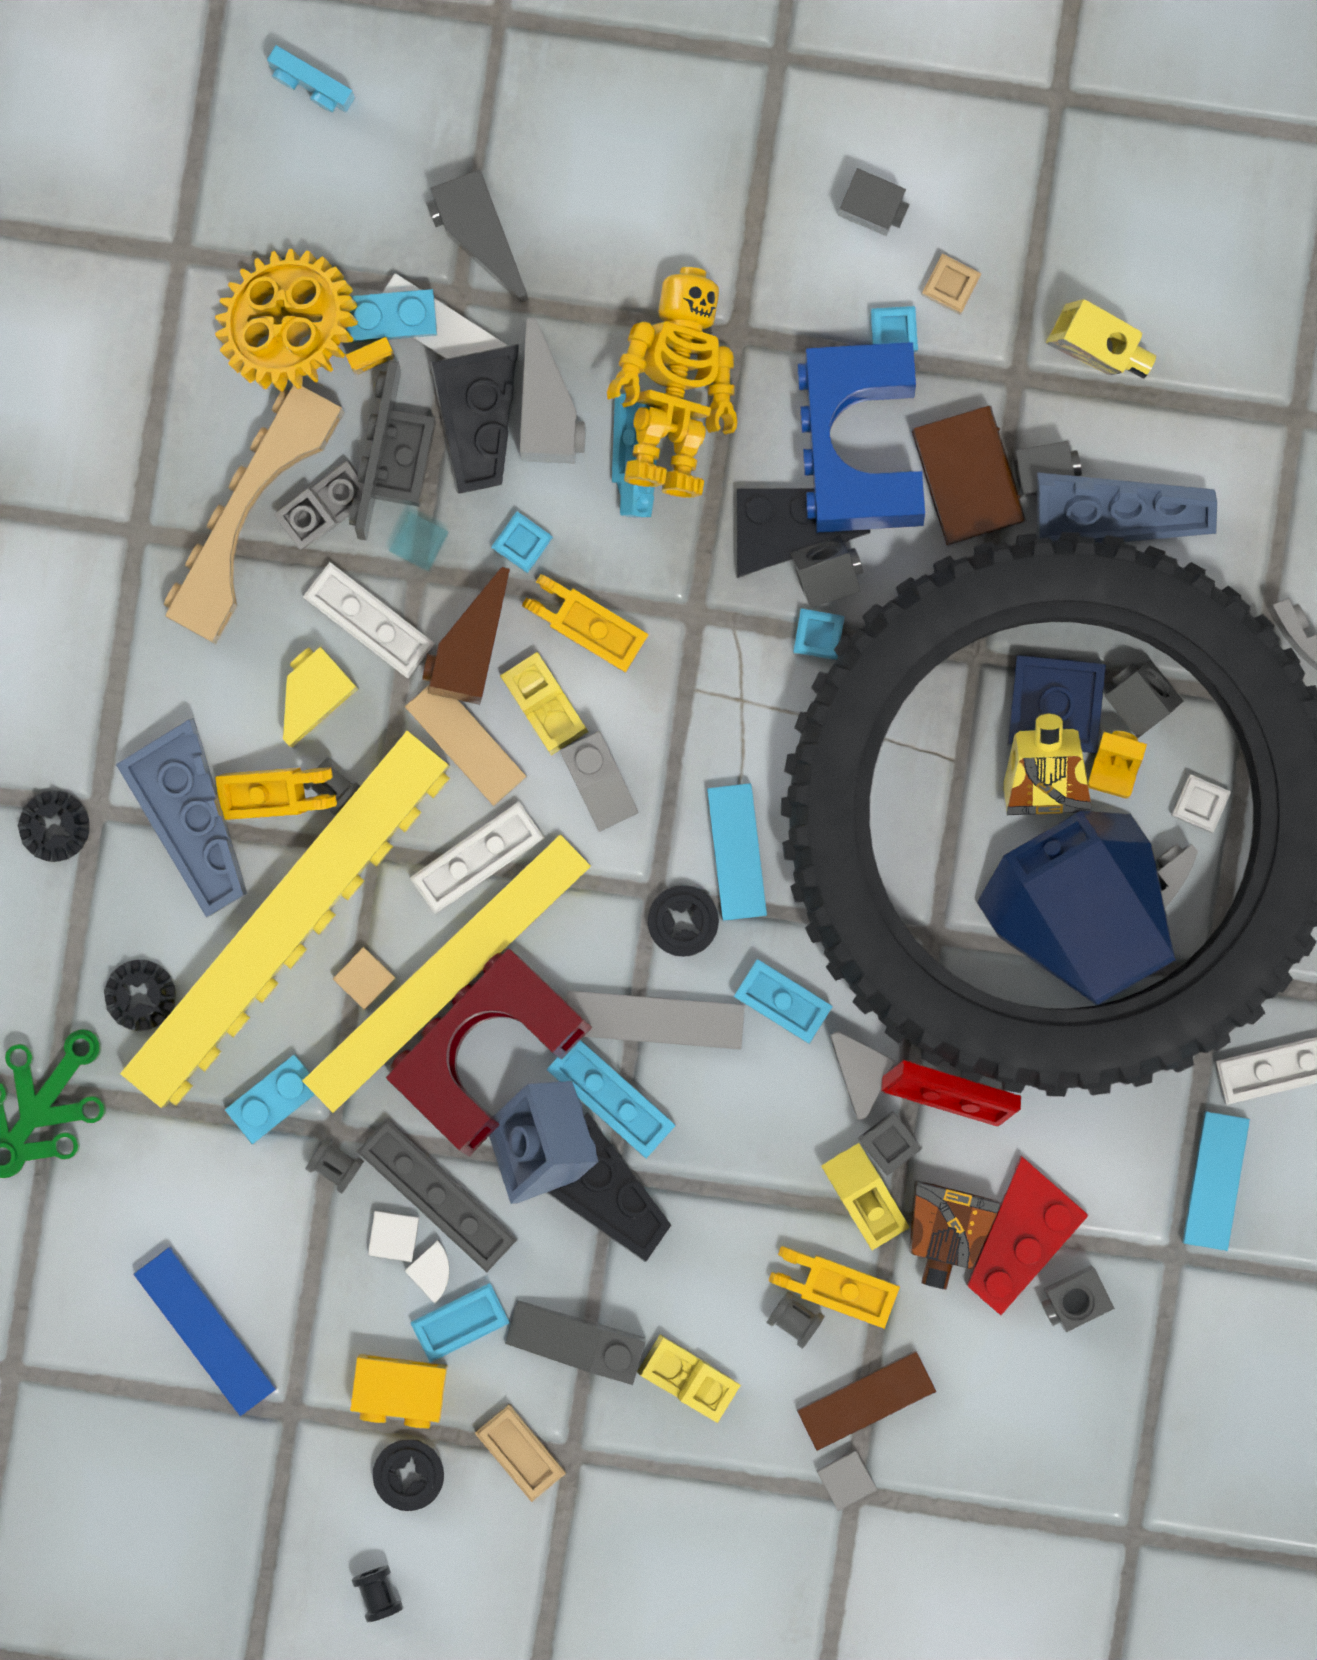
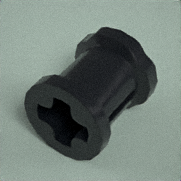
M388 1565L369 1570L351 1579L353 1586L359 1587L367 1609L365 1614L367 1622L378 1621L403 1610L402 1602L396 1601L388 1578L391 1571Z

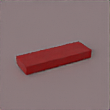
M905 1060L882 1077L881 1091L997 1127L1021 1110L1020 1095L981 1083H975Z

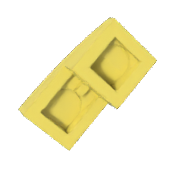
M538 652L500 675L551 756L588 733L587 728Z
M661 1334L637 1371L643 1378L674 1395L682 1403L716 1423L719 1422L741 1386L726 1374Z

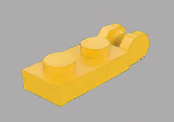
M540 574L536 583L546 592L564 599L563 605L557 615L546 609L543 604L535 599L526 597L521 606L550 623V628L626 673L649 634L572 588L570 591L547 576Z
M301 767L234 772L215 776L218 798L225 820L299 815L307 811L323 810L336 807L337 805L335 795L322 794L305 798L303 783L312 782L317 784L333 778L332 770L329 767L302 771Z
M781 1246L778 1255L783 1260L809 1267L810 1271L805 1284L781 1272H771L769 1282L801 1294L800 1297L885 1329L900 1288L899 1285L815 1255L814 1258L805 1253Z

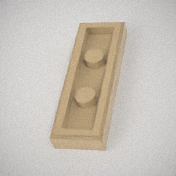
M429 684L405 708L487 800L495 806L527 776L459 700L428 694Z

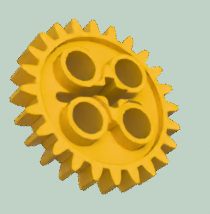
M289 249L285 260H282L275 251H272L270 264L265 265L259 258L254 259L255 272L251 274L243 268L239 270L244 279L241 285L234 282L228 283L234 295L232 298L225 297L219 300L228 311L215 315V319L225 327L217 331L215 335L224 344L220 348V352L230 360L228 364L237 373L241 372L242 377L250 384L256 380L266 390L272 382L279 391H284L287 381L290 380L297 389H301L303 376L308 375L316 383L318 382V368L323 367L329 372L333 371L332 364L329 361L332 355L338 358L345 357L344 352L338 346L341 342L348 343L354 340L345 328L358 324L355 317L349 313L357 308V303L351 296H348L353 289L343 280L344 276L336 267H332L323 256L317 260L310 251L306 250L300 258L293 249ZM316 293L315 297L311 302H309L308 304H304V301L308 296ZM274 294L270 302L262 305L266 297ZM269 335L265 344L257 347L258 342L263 337ZM311 335L306 344L299 346V342L305 336Z

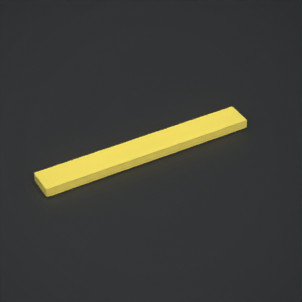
M560 834L302 1080L304 1084L334 1113L438 1014L462 988L467 986L483 971L485 964L495 954L501 953L574 884L591 867L589 863Z

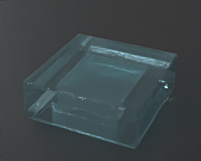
M409 512L389 552L430 572L449 532Z

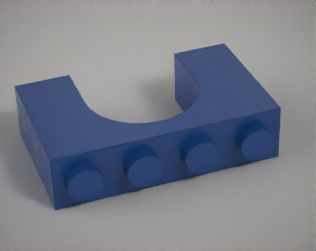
M913 342L806 348L805 363L797 364L799 390H807L808 406H800L802 433H810L811 449H803L804 475H813L814 492H806L807 519L816 518L817 532L924 526L925 501L922 471L865 473L847 465L837 455L830 439V431L835 420L852 405L864 401L915 397L916 376Z

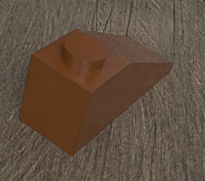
M501 567L439 642L437 654H427L422 680L431 681L428 694L478 705L481 704L509 577V568Z

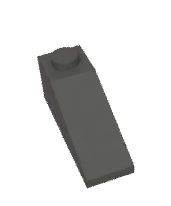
M476 170L431 187L434 200L426 202L435 228L444 225L448 237L520 303L529 300L481 170Z
M518 1300L505 1344L592 1374L633 1385L646 1337Z

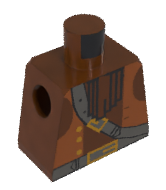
M915 1180L909 1252L913 1255L927 1258L921 1280L922 1284L947 1290L953 1265L967 1269L973 1268L999 1210L1000 1202L998 1200Z

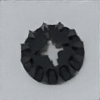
M48 791L35 795L22 808L17 827L22 844L34 857L49 862H60L75 856L83 848L89 836L90 822L86 809L75 797L65 792ZM63 809L60 825L65 828V831L70 836L53 834L50 839L43 843L47 828L37 819L38 816L53 819Z
M675 886L663 891L654 900L648 913V929L653 941L663 951L674 956L686 957L702 952L712 943L718 930L719 917L714 902L706 893L692 886ZM693 904L697 907L693 911L694 915L691 921L695 924V928L700 931L697 935L693 931L690 932L683 929L672 938L670 934L673 932L672 928L675 925V921L666 910L670 908L673 911L676 910L683 913L686 909H690Z
M148 960L126 962L112 972L104 989L106 1010L117 1024L134 1031L155 1028L162 1024L173 1010L176 999L173 980L164 968ZM151 979L152 982L148 986L149 989L146 995L151 999L150 1002L156 1006L153 1008L150 1005L139 1003L128 1011L132 995L124 984L139 988L143 983L146 984Z
M398 1440L390 1444L379 1454L373 1468V1483L379 1497L389 1506L402 1511H415L429 1505L440 1493L444 1482V1467L435 1449L420 1440ZM411 1457H415V1472L421 1474V1477L427 1478L428 1481L422 1479L420 1481L413 1480L410 1487H407L406 1493H403L402 1477L396 1475V1472L390 1471V1468L396 1470L397 1468L404 1469L407 1463L411 1461Z

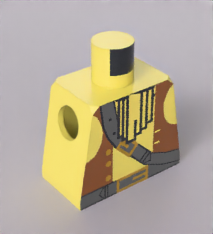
M1085 299L1065 304L1046 341V344L1107 375L1120 374L1126 369L1144 379L1156 360L1155 354L1138 346L1143 334L1141 331ZM1107 339L1112 343L1111 352L1107 348Z
M1043 714L1036 719L1035 730L1019 731L1014 735L1003 782L1007 815L1092 811L1079 732L1075 729H1062L1063 721L1059 716Z

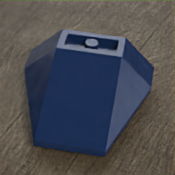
M1080 811L1005 854L977 901L980 910L999 938L1096 1005L1175 961L1153 847L1131 814Z

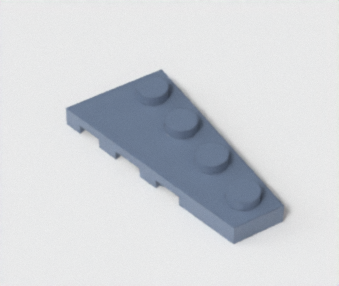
M1037 473L1038 539L1050 538L1054 541L1059 540L1062 532H1079L1081 537H1093L1095 542L1101 543L1106 535L1124 538V542L1216 534L1218 502L1215 489Z
M194 718L188 719L116 764L206 917L215 914L248 894Z

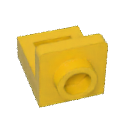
M1113 731L1112 734L1104 732L1098 745L1088 787L1121 798H1130L1147 744L1138 742V738L1128 732Z

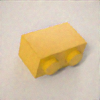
M359 1354L356 1362L350 1411L360 1412L359 1419L363 1421L386 1423L387 1416L404 1418L405 1426L430 1428L431 1422L439 1423L442 1416L448 1365Z

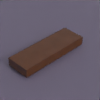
M914 1351L797 1409V1412L816 1451L937 1391L917 1351Z

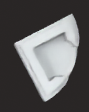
M439 1240L405 1270L434 1304L442 1296L449 1279L447 1253Z

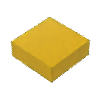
M387 337L346 354L351 369L357 375L394 359L393 357L395 356Z

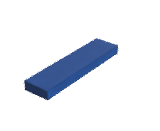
M171 1246L133 1274L240 1417L277 1389Z

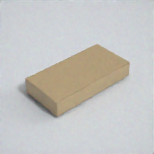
M510 1403L475 1432V1435L531 1502L566 1474L563 1467Z

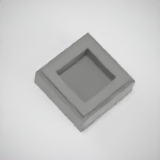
M856 1449L816 1470L838 1511L877 1491Z

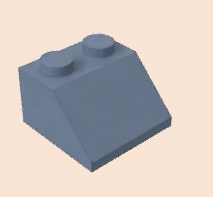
M572 1081L527 1084L493 1116L500 1125L489 1137L510 1204L520 1203L573 1183L598 1162L596 1147L590 1137L583 1115V1107L577 1097Z

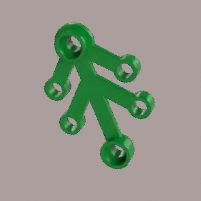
M87 1029L76 1030L66 1038L64 1043L66 1055L37 1095H35L31 1070L34 1060L33 1051L24 1044L13 1045L7 1050L5 1061L8 1067L13 1070L20 1119L9 1132L4 1108L8 1090L0 1081V1148H7L11 1153L10 1162L8 1164H0V1178H9L16 1175L22 1170L26 1161L54 1156L65 1160L74 1157L78 1153L80 1142L70 1132L60 1133L50 1141L25 1143L35 1128L83 1120L86 1123H95L104 1117L106 1113L105 1103L96 1096L86 1097L80 1103L51 1107L80 1065L90 1064L99 1057L102 1044L98 1035L93 1031ZM78 1039H84L89 1043L90 1049L85 1056H79L74 1051V1044ZM17 1049H22L27 1054V1061L23 1066H17L12 1061V1054ZM89 1101L96 1102L100 1108L99 1114L95 1118L87 1117L84 1113V1106ZM63 1137H67L73 1142V1150L70 1154H63L58 1149V1142Z

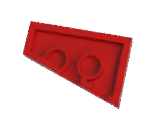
M1022 1156L1019 1158L1014 1175L1003 1196L998 1213L966 1284L1000 1316L1089 1216Z

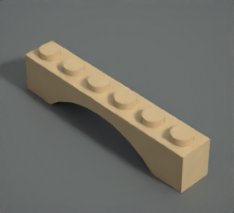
M293 385L290 391L285 388L278 395L272 407V412L277 414L269 429L262 427L257 433L250 447V450L255 452L247 468L240 466L234 474L228 489L233 491L226 507L219 504L207 524V528L212 530L204 546L199 543L196 544L185 564V567L191 569L182 585L176 582L165 599L164 606L169 608L165 615L167 618L214 644H217L237 607L234 589V557L239 534L249 511L262 492L281 473L301 460L324 451L345 413L340 406L303 386L301 389H297Z

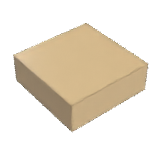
M942 254L921 295L961 315L981 273Z
M363 947L333 980L365 1010L396 977Z

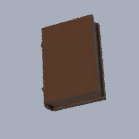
M991 406L916 427L911 431L946 546L1026 521L1020 502L1021 495H1018L999 433L1000 427L997 426Z

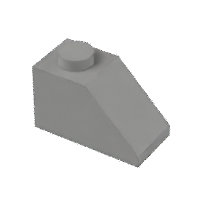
M600 731L560 750L599 832L639 813Z

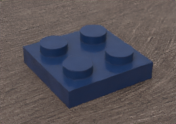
M1017 655L1007 745H1012L1014 735L1019 731L1035 730L1036 719L1039 716L1054 714L1062 719V729H1075L1079 732L1082 752L1096 754L1106 664Z

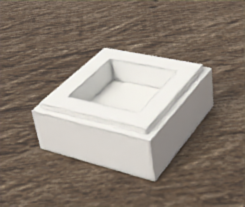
M1189 774L1171 816L1214 833L1231 792Z
M375 1210L368 1255L412 1262L419 1217Z

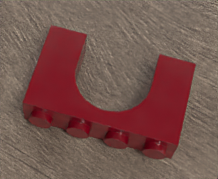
M509 948L504 954H495L485 964L483 968L485 974L473 986L467 985L456 994L452 1000L454 1006L443 1018L437 1017L424 1028L421 1033L423 1039L411 1051L407 1049L395 1058L390 1066L392 1071L386 1077L460 1152L469 1157L500 1124L465 1090L460 1081L457 1071V1057L460 1046L468 1033L479 1024L491 1019H513L521 1022L553 1054L563 1059L592 1028L527 963Z

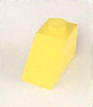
M308 647L290 663L294 670L287 676L283 740L292 748L358 690V687L321 647L315 652Z
M859 1143L821 1165L871 1250L876 1249L910 1228Z

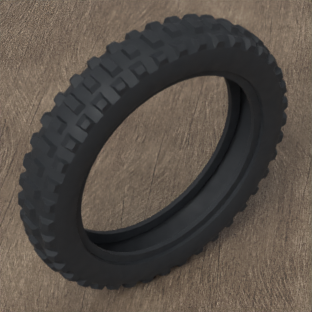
M1062 532L1059 540L1054 541L1050 538L1038 539L1036 533L1018 535L1015 545L1010 546L1007 542L994 545L991 541L974 546V555L967 558L964 556L954 560L951 556H948L933 564V574H925L917 580L910 577L896 586L898 596L895 599L890 600L883 607L875 603L862 616L866 625L862 629H858L851 638L844 636L834 648L839 658L828 673H818L811 686V689L817 694L815 700L811 702L807 712L799 713L794 729L801 733L795 753L787 754L784 772L792 775L791 785L788 787L787 797L781 798V816L789 818L790 826L788 830L789 840L782 842L784 860H791L794 863L795 870L793 876L795 883L790 888L794 901L804 902L810 923L805 927V930L811 942L822 943L825 948L824 954L829 960L826 968L835 981L843 978L850 985L849 988L856 994L852 1002L864 1015L871 1011L877 1014L878 1020L886 1025L885 1034L897 1043H900L905 1038L908 1039L915 1046L922 1049L920 1058L934 1066H938L944 1060L950 1066L961 1070V1078L978 1083L985 1076L1002 1082L1003 1090L1022 1093L1025 1086H1032L1038 1090H1045L1047 1096L1065 1097L1068 1088L1088 1089L1091 1095L1110 1093L1111 1084L1121 1082L1127 1085L1132 1083L1134 1087H1139L1152 1083L1153 1073L1161 1070L1169 1071L1171 1069L1179 1073L1194 1066V1055L1199 1052L1208 1053L1211 1050L1219 1051L1231 1042L1229 1037L1231 1031L1236 1027H1243L1246 1023L1253 1025L1265 1014L1261 1004L1266 999L1275 998L1279 992L1283 993L1293 980L1289 970L1293 964L1299 963L1303 956H1309L1317 942L1310 935L1313 928L1317 927L1316 685H1305L1303 682L1305 672L1299 664L1301 662L1292 648L1283 650L1279 646L1280 638L1273 631L1274 625L1264 614L1254 618L1250 614V605L1241 599L1242 595L1229 585L1220 590L1215 586V581L1205 575L1206 570L1192 562L1184 568L1178 566L1177 559L1166 555V551L1152 546H1148L1144 552L1137 551L1136 546L1124 544V538L1106 535L1102 542L1098 543L1095 542L1093 537H1081L1079 532ZM1047 622L1081 623L1101 626L1125 633L1162 651L1188 670L1221 708L1236 735L1244 755L1253 802V831L1243 879L1230 908L1205 944L1183 965L1146 989L1119 1000L1078 1008H1041L1003 1000L975 988L937 962L916 941L892 905L879 875L870 830V795L879 752L892 721L904 701L919 682L952 654L979 639L999 631Z

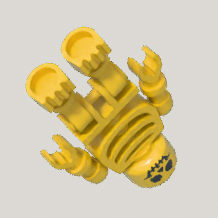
M682 267L679 274H673L664 279L658 310L659 317L663 322L651 325L644 321L633 325L627 339L630 342L627 354H622L619 361V366L622 369L616 378L611 381L607 389V399L609 400L620 396V389L623 385V389L626 392V398L621 403L623 408L632 406L636 402L651 406L649 410L648 408L640 407L635 413L633 424L636 430V440L639 444L633 447L632 455L636 457V460L626 463L624 481L641 487H658L662 485L661 491L663 493L681 498H694L701 496L703 493L704 480L692 476L691 471L696 470L697 460L693 457L697 454L699 446L705 439L706 429L708 433L719 431L721 429L719 417L724 421V429L722 430L724 434L734 433L737 428V415L733 404L730 402V396L735 395V386L730 385V369L734 368L733 352L726 346L719 347V341L716 336L702 332L703 329L711 327L715 322L719 287L715 282L706 278L707 272L705 270L695 267ZM697 354V360L689 359L690 355ZM698 370L694 380L687 379L688 371ZM645 372L655 383L667 387L665 394L651 389L640 392L639 373ZM709 385L708 395L713 396L710 407L683 399L685 390ZM706 417V429L703 422L697 421V419ZM667 434L669 440L673 442L676 454L671 456L670 467L674 468V471L668 472L665 467L653 464L654 460L659 459L660 449L656 446L659 444L660 439L664 438Z

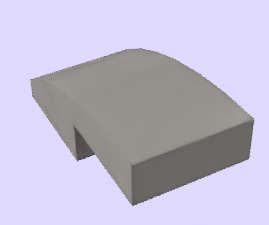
M346 461L315 486L307 488L276 512L274 516L298 548L303 550L350 517L353 499L361 500L364 483L358 482V471L350 461Z
M1287 598L1268 607L1267 609L1284 638L1308 664L1317 670V634L1307 638L1304 630L1309 628V624L1299 604L1292 606L1290 599Z
M1177 843L1157 858L1161 865L1157 871L1159 881L1164 886L1161 888L1165 908L1179 892L1191 871L1198 853L1193 844L1187 845L1182 849Z

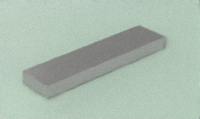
M567 991L566 1002L592 1026L591 1030L584 1037L741 1049L745 1005Z

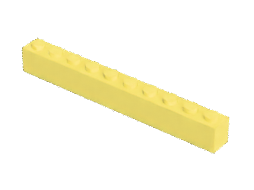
M406 731L120 1074L160 1108L166 1107L169 1102L177 1106L193 1087L188 1082V1079L198 1067L205 1072L221 1054L222 1051L216 1046L228 1033L234 1038L248 1022L250 1017L245 1011L254 1000L257 999L260 1003H263L278 986L279 983L273 979L274 976L284 965L292 969L304 955L307 948L302 943L310 933L315 931L320 935L336 916L331 911V908L341 896L348 901L361 887L365 880L359 875L371 862L377 867L391 851L393 846L388 840L397 829L400 828L403 832H406L421 815L422 812L416 807L427 794L435 798L450 780V777L445 774L450 765L409 731Z

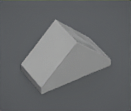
M838 1031L830 1033L829 1035L855 1116L858 1120L866 1118L882 1088V1077L892 1069L895 1060Z

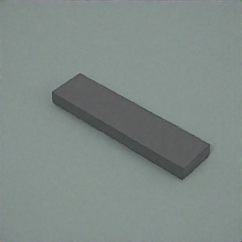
M388 1118L356 1151L486 1273L518 1240Z

